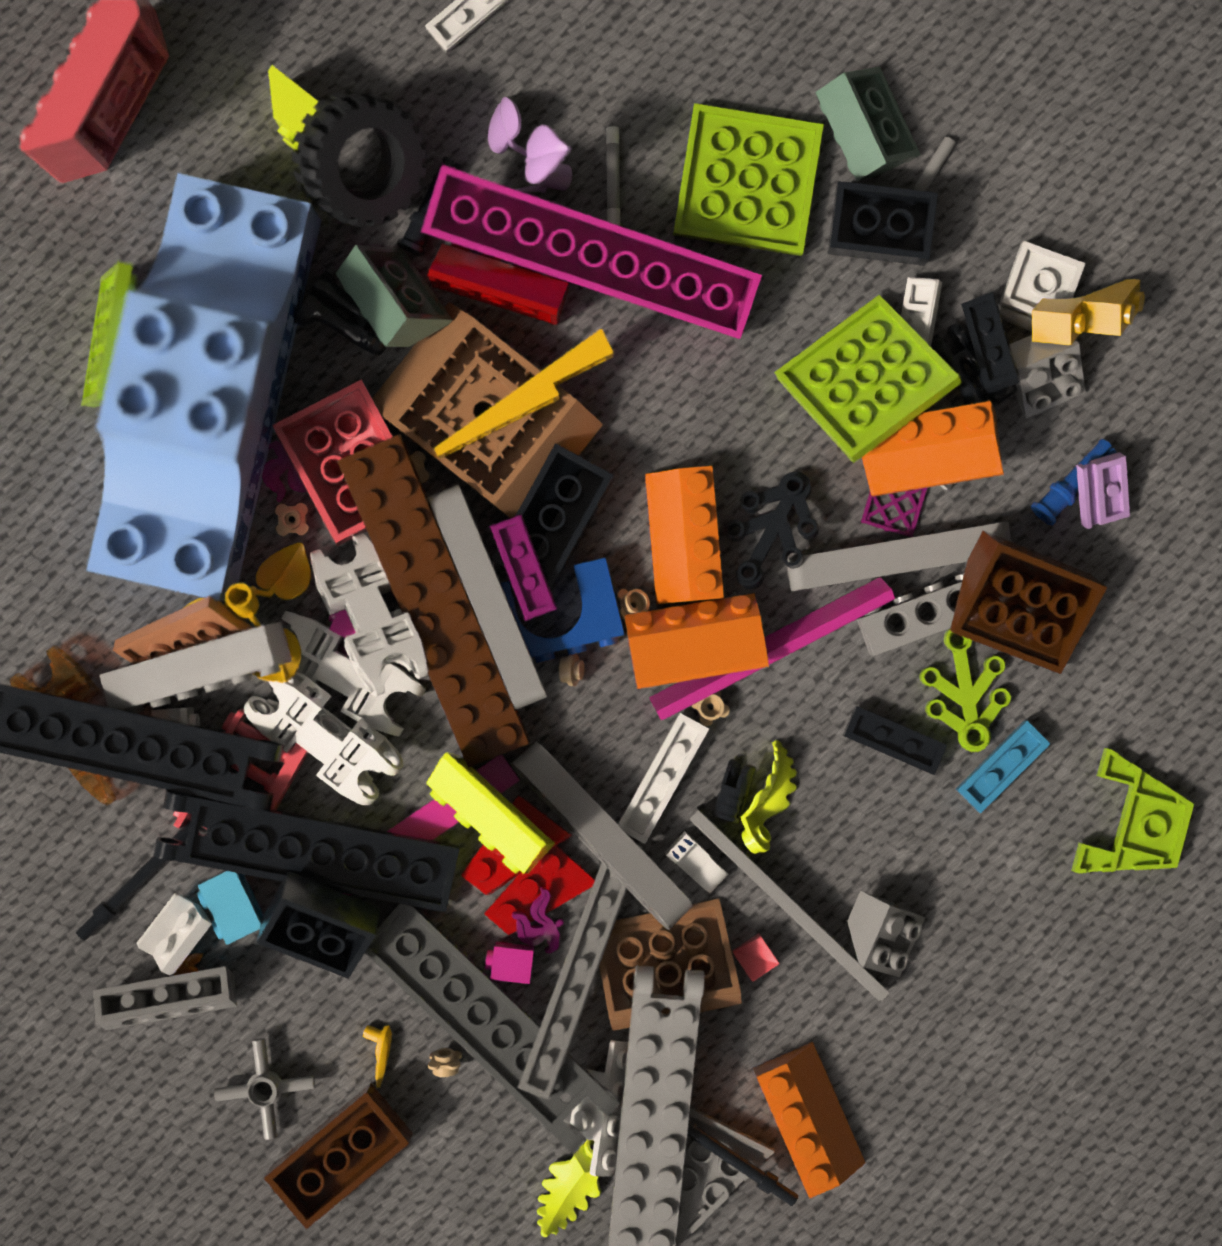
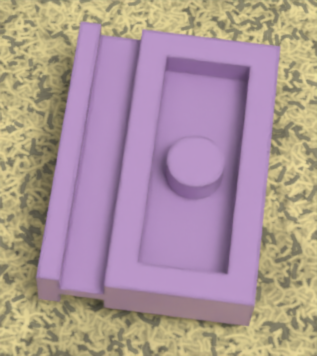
M1118 452L1091 460L1089 464L1076 465L1080 518L1083 527L1090 529L1095 524L1103 525L1130 516L1125 455Z

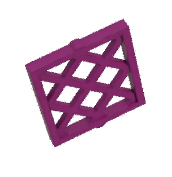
M927 488L905 491L906 494L896 499L893 493L888 494L891 502L882 507L876 496L872 497L869 491L860 523L883 529L885 532L890 531L912 538ZM921 490L918 504H916L912 494ZM908 497L913 508L903 513L898 502ZM873 500L877 509L868 514L871 501ZM894 505L899 516L889 521L884 510ZM915 512L912 524L910 526L906 519V516ZM880 513L885 523L880 525L871 522L870 517ZM902 519L907 530L894 529L891 524Z

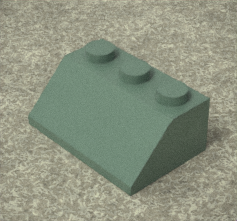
M880 67L844 72L815 92L820 101V108L828 118L834 131V138L841 146L847 159L848 168L855 176L856 181L874 178L921 155Z
M355 245L336 272L337 277L343 284L344 290L355 301L361 315L368 320L377 333L378 339L386 347H410L449 325L453 320L402 248Z

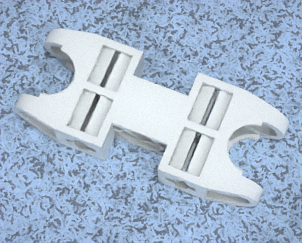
M359 533L352 537L357 554L354 560L348 564L334 563L328 556L324 557L320 549L312 551L310 557L316 586L329 615L344 609L348 614L356 633L345 637V649L357 675L367 689L376 697L385 693L380 675L383 673L382 669L388 664H402L408 671L412 670L417 679L427 676L428 672L421 639L408 612L395 618L391 617L381 596L390 592L391 586L373 544L365 534Z
M285 611L281 619L292 625L290 629L295 632L301 646V662L297 672L305 675L316 684L321 681L346 695L348 699L340 712L356 721H359L361 718L375 730L400 736L404 728L393 722V718L386 711L387 697L393 692L400 691L404 693L410 691L422 697L426 688L403 668L391 663L384 667L383 673L380 675L385 693L375 697L357 675L350 658L337 651L344 637L329 630L330 627L317 620Z
M296 672L293 678L285 683L268 681L274 688L273 692L277 695L279 702L272 701L271 699L265 700L258 696H252L248 699L244 706L246 717L265 737L273 742L283 744V750L286 753L295 742L324 764L316 776L338 793L358 804L371 805L379 797V789L372 782L373 778L369 775L368 770H374L378 773L382 771L392 776L398 774L403 768L404 763L401 754L386 737L361 718L353 729L348 727L323 707L331 695L299 672ZM316 692V695L311 698L312 693ZM282 732L285 733L281 739L278 738ZM368 732L369 735L364 739L363 736ZM334 773H337L338 775L333 780L331 777Z

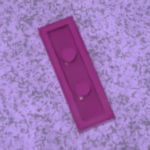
M519 515L490 526L525 620L527 621L556 610L557 606L523 516Z

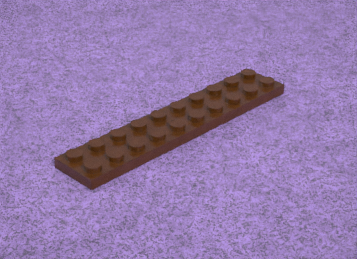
M401 434L337 460L402 614L408 612L421 639L428 675L467 766H474L529 744V736L518 710L515 709Z

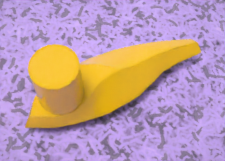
M367 1025L363 1037L377 1043L375 1050L377 1060L375 1080L376 1087L380 1088L391 1048L392 1032L389 1025L385 1026L383 1030Z

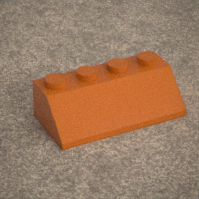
M991 401L921 413L862 457L872 497L1004 475L996 412Z
M713 466L679 468L645 474L656 604L724 598Z
M755 593L624 615L637 689L769 667L761 615Z
M813 1042L753 1068L809 1199L840 1186L865 1164V1160Z

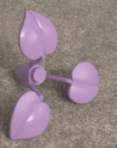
M503 97L501 103L495 109L489 124V146L493 152L503 154L509 146L511 149L526 156V179L530 183L537 184L515 190L525 194L532 192L545 193L547 188L565 191L572 180V169L569 165L560 162L571 148L557 136L553 129L544 125L534 130L528 141L527 150L517 145L514 138L521 130L520 111L512 99Z

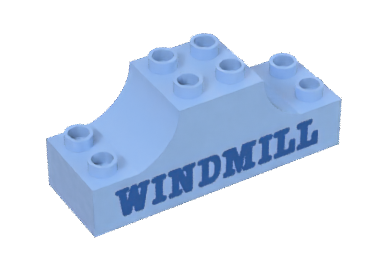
M177 173L162 243L155 262L143 284L136 291L127 292L96 427V430L102 436L105 451L104 490L86 571L204 598L211 596L218 601H226L225 594L228 588L239 582L262 482L264 464L267 460L268 447L273 434L272 425L276 421L298 325L294 323V320L302 307L321 219L310 203Z

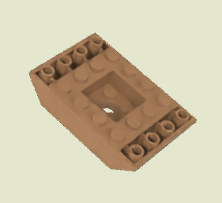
M448 302L444 308L453 319L451 323L417 342L372 400L385 420L511 519L515 517L555 443L579 456L603 424L578 400L557 385L555 388L559 394V400L440 459L434 448L476 419L474 410L478 404L485 402L494 406L541 372L476 319Z

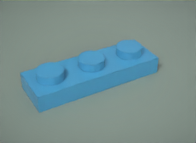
M1024 720L956 790L977 812L982 813L1050 743L1027 720Z

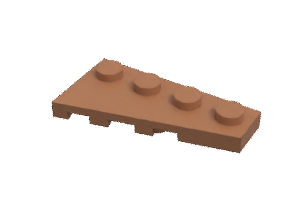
M208 596L115 640L113 651L134 665L247 631L254 627L211 596Z

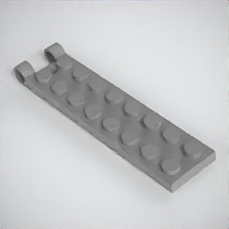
M636 965L608 1246H676L700 1006L704 989V971L686 969L683 996L651 994L654 968ZM665 1007L671 1010L667 1015L661 1013V1010Z

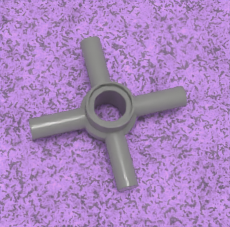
M257 1038L252 1040L256 1073L252 1075L247 1084L215 1088L214 1098L215 1101L248 1098L253 1105L260 1107L264 1139L269 1140L277 1138L273 1104L279 1100L282 1093L315 1089L314 1076L281 1080L278 1074L269 1070L265 1038ZM267 1082L270 1084L272 1094H261L258 1091L257 1083Z

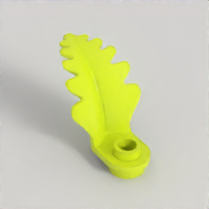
M778 740L772 742L775 760L773 761L772 773L767 777L766 787L756 793L750 808L740 817L745 828L741 833L743 842L754 854L759 852L765 853L770 849L771 835L763 823L768 818L787 809L790 802L786 796L796 790V785L790 782V779L797 774L796 769H791L793 759L787 757V749L783 748Z
M586 1139L587 1141L573 1155L571 1160L555 1162L550 1165L549 1170L556 1178L543 1180L542 1186L550 1191V1194H541L538 1197V1201L545 1204V1206L537 1209V1214L543 1217L537 1221V1224L541 1226V1235L543 1237H548L551 1233L557 1235L558 1227L566 1229L568 1225L566 1218L572 1222L575 1221L577 1218L574 1210L575 1207L586 1211L589 1207L586 1196L593 1198L600 1196L599 1176L590 1175L593 1155L590 1145L594 1146L593 1140Z

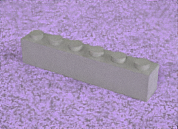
M282 622L256 627L100 674L99 676L108 707L139 713L145 711L143 705L150 703L151 709L170 704L171 696L177 695L178 701L198 696L197 689L204 687L205 693L225 688L224 681L232 679L233 685L253 680L252 673L260 671L261 677L281 672L280 665L292 662Z

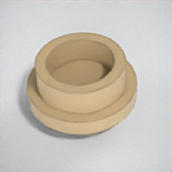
M571 654L568 657L563 656L559 664L560 681L568 683L569 686H576L578 681L584 677V662L579 660L577 654Z

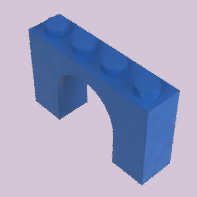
M606 558L573 565L582 599V612L575 627L565 635L557 638H542L529 632L520 621L510 581L501 583L531 657H535L536 663L555 659L554 652L567 649L568 655L587 651L586 644L599 641L600 647L619 643L618 636L624 635Z

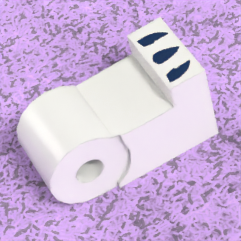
M686 831L665 851L666 856L683 869L709 893L728 875L712 856Z

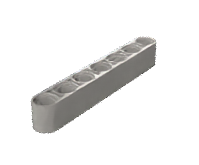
M455 485L429 496L428 500L515 709H520L546 698L547 694L460 485Z
M1009 522L805 555L800 567L795 569L787 567L791 591L967 562L982 531L1012 542ZM798 557L788 558L787 560L788 562H795Z
M535 741L511 763L512 768L666 929L670 930L693 907L687 896L538 742Z

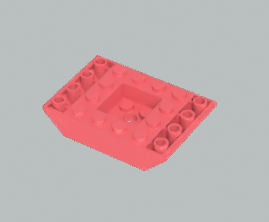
M99 0L98 3L96 2L91 6L87 15L88 22L84 30L74 37L70 47L71 53L66 63H62L57 68L54 75V85L49 94H45L40 99L37 107L38 114L32 125L26 126L21 135V145L19 148L61 183L100 173L109 168L169 57L157 13L148 0Z

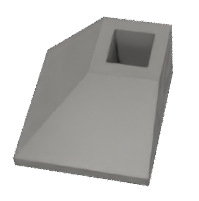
M1032 335L1010 344L1020 383L1014 384L1017 388L1014 394L1025 418L1086 393L1080 346L1077 340L1072 345L1032 342Z
M860 891L847 920L858 964L865 968L900 978L902 971L908 964L913 945L921 934L925 917L880 897Z

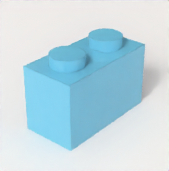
M224 871L198 885L200 889L197 893L199 901L205 910H210L215 920L212 922L213 930L220 940L224 939L226 945L260 929L264 914L244 874Z

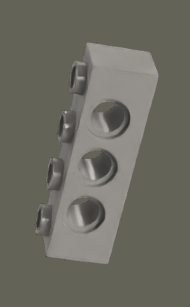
M964 573L954 576L956 583L944 586L943 581L924 587L926 594L914 598L912 592L896 597L894 599L895 605L885 609L881 606L858 618L857 622L869 655L876 656L951 628L955 609L951 607L949 597L954 591L960 592ZM924 602L929 603L933 608V615L928 621L922 620L918 614V608ZM894 613L898 614L903 622L898 632H892L887 626L889 616Z
M226 966L93 990L95 1021L97 1025L105 1030L237 1007L234 974Z

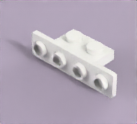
M610 1041L605 1072L586 1069L600 1084L609 1089L620 1101L618 1107L608 1116L585 1096L571 1114L570 1123L586 1139L594 1141L590 1175L614 1176L628 1048V1042Z

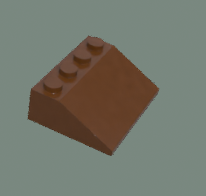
M982 531L967 560L950 631L1061 674L1108 587L1089 573Z

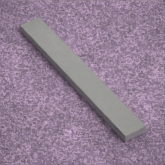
M697 807L689 814L690 821L878 1001H883L889 994L887 989L863 966L859 965L858 961Z
M602 862L518 1085L519 1089L550 1100L627 891V888Z

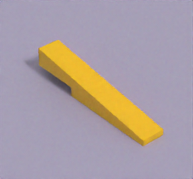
M602 328L435 447L434 450L437 456L442 459L559 400V394L555 386L613 358L614 352Z

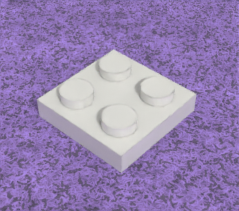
M1023 241L999 304L1032 316V310L1042 298H1073L1085 263Z

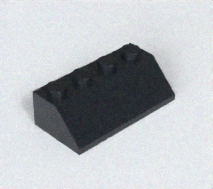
M556 443L515 517L523 516L551 593L614 481L613 474ZM497 548L491 560L506 568Z

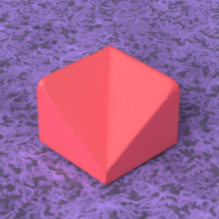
M759 933L732 951L752 982L780 964Z

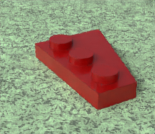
M518 795L513 802V805L555 843L553 847L572 836V834L522 796ZM482 845L461 876L482 893L490 896L520 874L521 871L517 874L514 873L502 862L505 856L496 848L491 851Z
M556 845L548 851L549 853L544 855L529 873L523 874L521 872L484 912V915L509 936L517 931V919L512 917L514 911L525 913L530 923L535 921L531 916L530 907L533 901L540 896L541 887L547 888L551 895L545 909V914L590 889L594 884L595 878Z

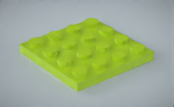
M694 103L673 236L802 256L824 124Z
M117 262L101 276L81 406L96 408L102 405L127 292L135 291L137 275L131 274L133 264Z
M880 295L876 296L774 372L778 381L853 463L961 384L960 376Z

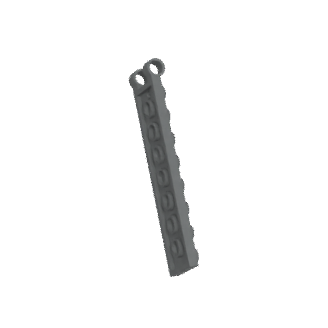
M399 904L377 928L376 936L365 953L569 1151L575 1154L587 1140L565 1118L585 1096L604 1114L609 1116L620 1104L618 1098L609 1089L600 1084L568 1052L550 1100L519 1089L518 1085L540 1025L493 980H490L489 976L415 906ZM563 1093L570 1095L571 1099L569 1102L562 1101L561 1096Z

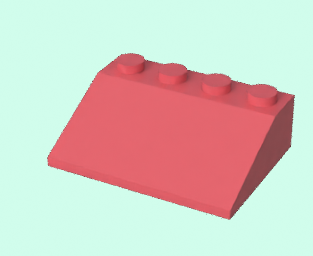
M361 379L272 425L274 432L337 547L351 540L354 535L367 531L337 460L392 438L387 425Z

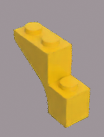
M1127 279L1077 298H1042L1032 310V342L1072 345L1083 332L1121 336L1128 325L1133 323L1137 313L1143 309L1145 295L1144 292H1140V280Z

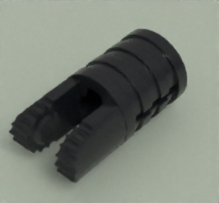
M730 759L712 815L740 824V817L744 812L743 809L750 793L756 767L748 764L740 771V762Z

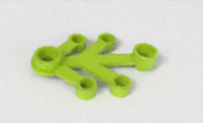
M949 628L944 635V644L953 653L959 688L943 678L934 667L924 668L920 673V681L925 686L936 688L960 705L963 710L964 720L948 711L945 703L941 700H930L925 706V711L930 718L940 719L957 731L958 742L962 748L970 752H979L984 750L990 742V724L1000 710L1011 701V695L1006 689L996 688L992 690L989 695L990 703L978 718L976 704L994 678L1003 673L1005 662L999 656L988 657L984 662V670L972 686L966 652L971 646L972 640L962 637L961 644L954 645L951 641L954 633ZM994 659L1000 663V668L996 672H992L989 668V663ZM928 671H933L936 675V679L932 683H928L925 680V674ZM998 692L1005 694V701L1002 704H998L995 701V695ZM934 703L941 705V712L938 715H933L930 711V707ZM973 729L979 733V738L975 742H971L968 738V733Z

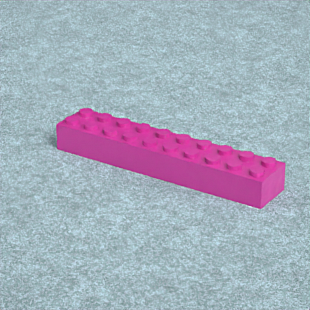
M444 165L440 168L421 229L422 233L737 339H741L762 275Z

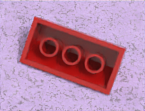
M452 242L450 246L441 244L428 272V278L434 288L558 326L569 290L568 282L547 274L542 275L532 272V269L517 264L503 263L501 259L482 253V256L469 252L470 248Z

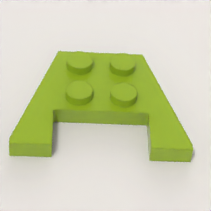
M1104 748L1097 776L1128 784L1129 789L1112 851L1078 843L1071 871L1080 874L1099 871L1114 872L1116 870L1177 868L1194 804L1118 755L1115 751Z

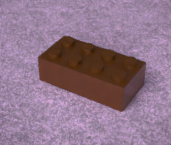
M370 1083L272 1165L263 1179L307 1230L410 1143L413 1132L372 1083Z

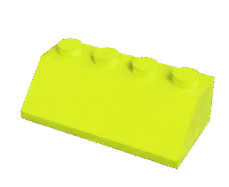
M446 752L442 756L426 783L433 789L429 794L442 806L448 803L456 811L454 817L464 827L469 829L472 825L481 834L478 839L484 846L491 851L495 848L505 856L502 862L516 874L519 871L523 874L529 873L555 843L472 766L468 767L466 761L460 755Z

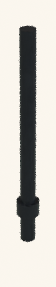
M190 820L172 838L186 843ZM153 856L107 902L102 901L92 911L93 915L76 931L78 937L86 941L102 924L107 925L116 916L115 911L167 860Z
M688 1121V1137L757 1183L756 1187L766 1194L772 1193L790 1206L796 1203L799 1195L778 1181L779 1177L768 1170L762 1171L707 1132Z

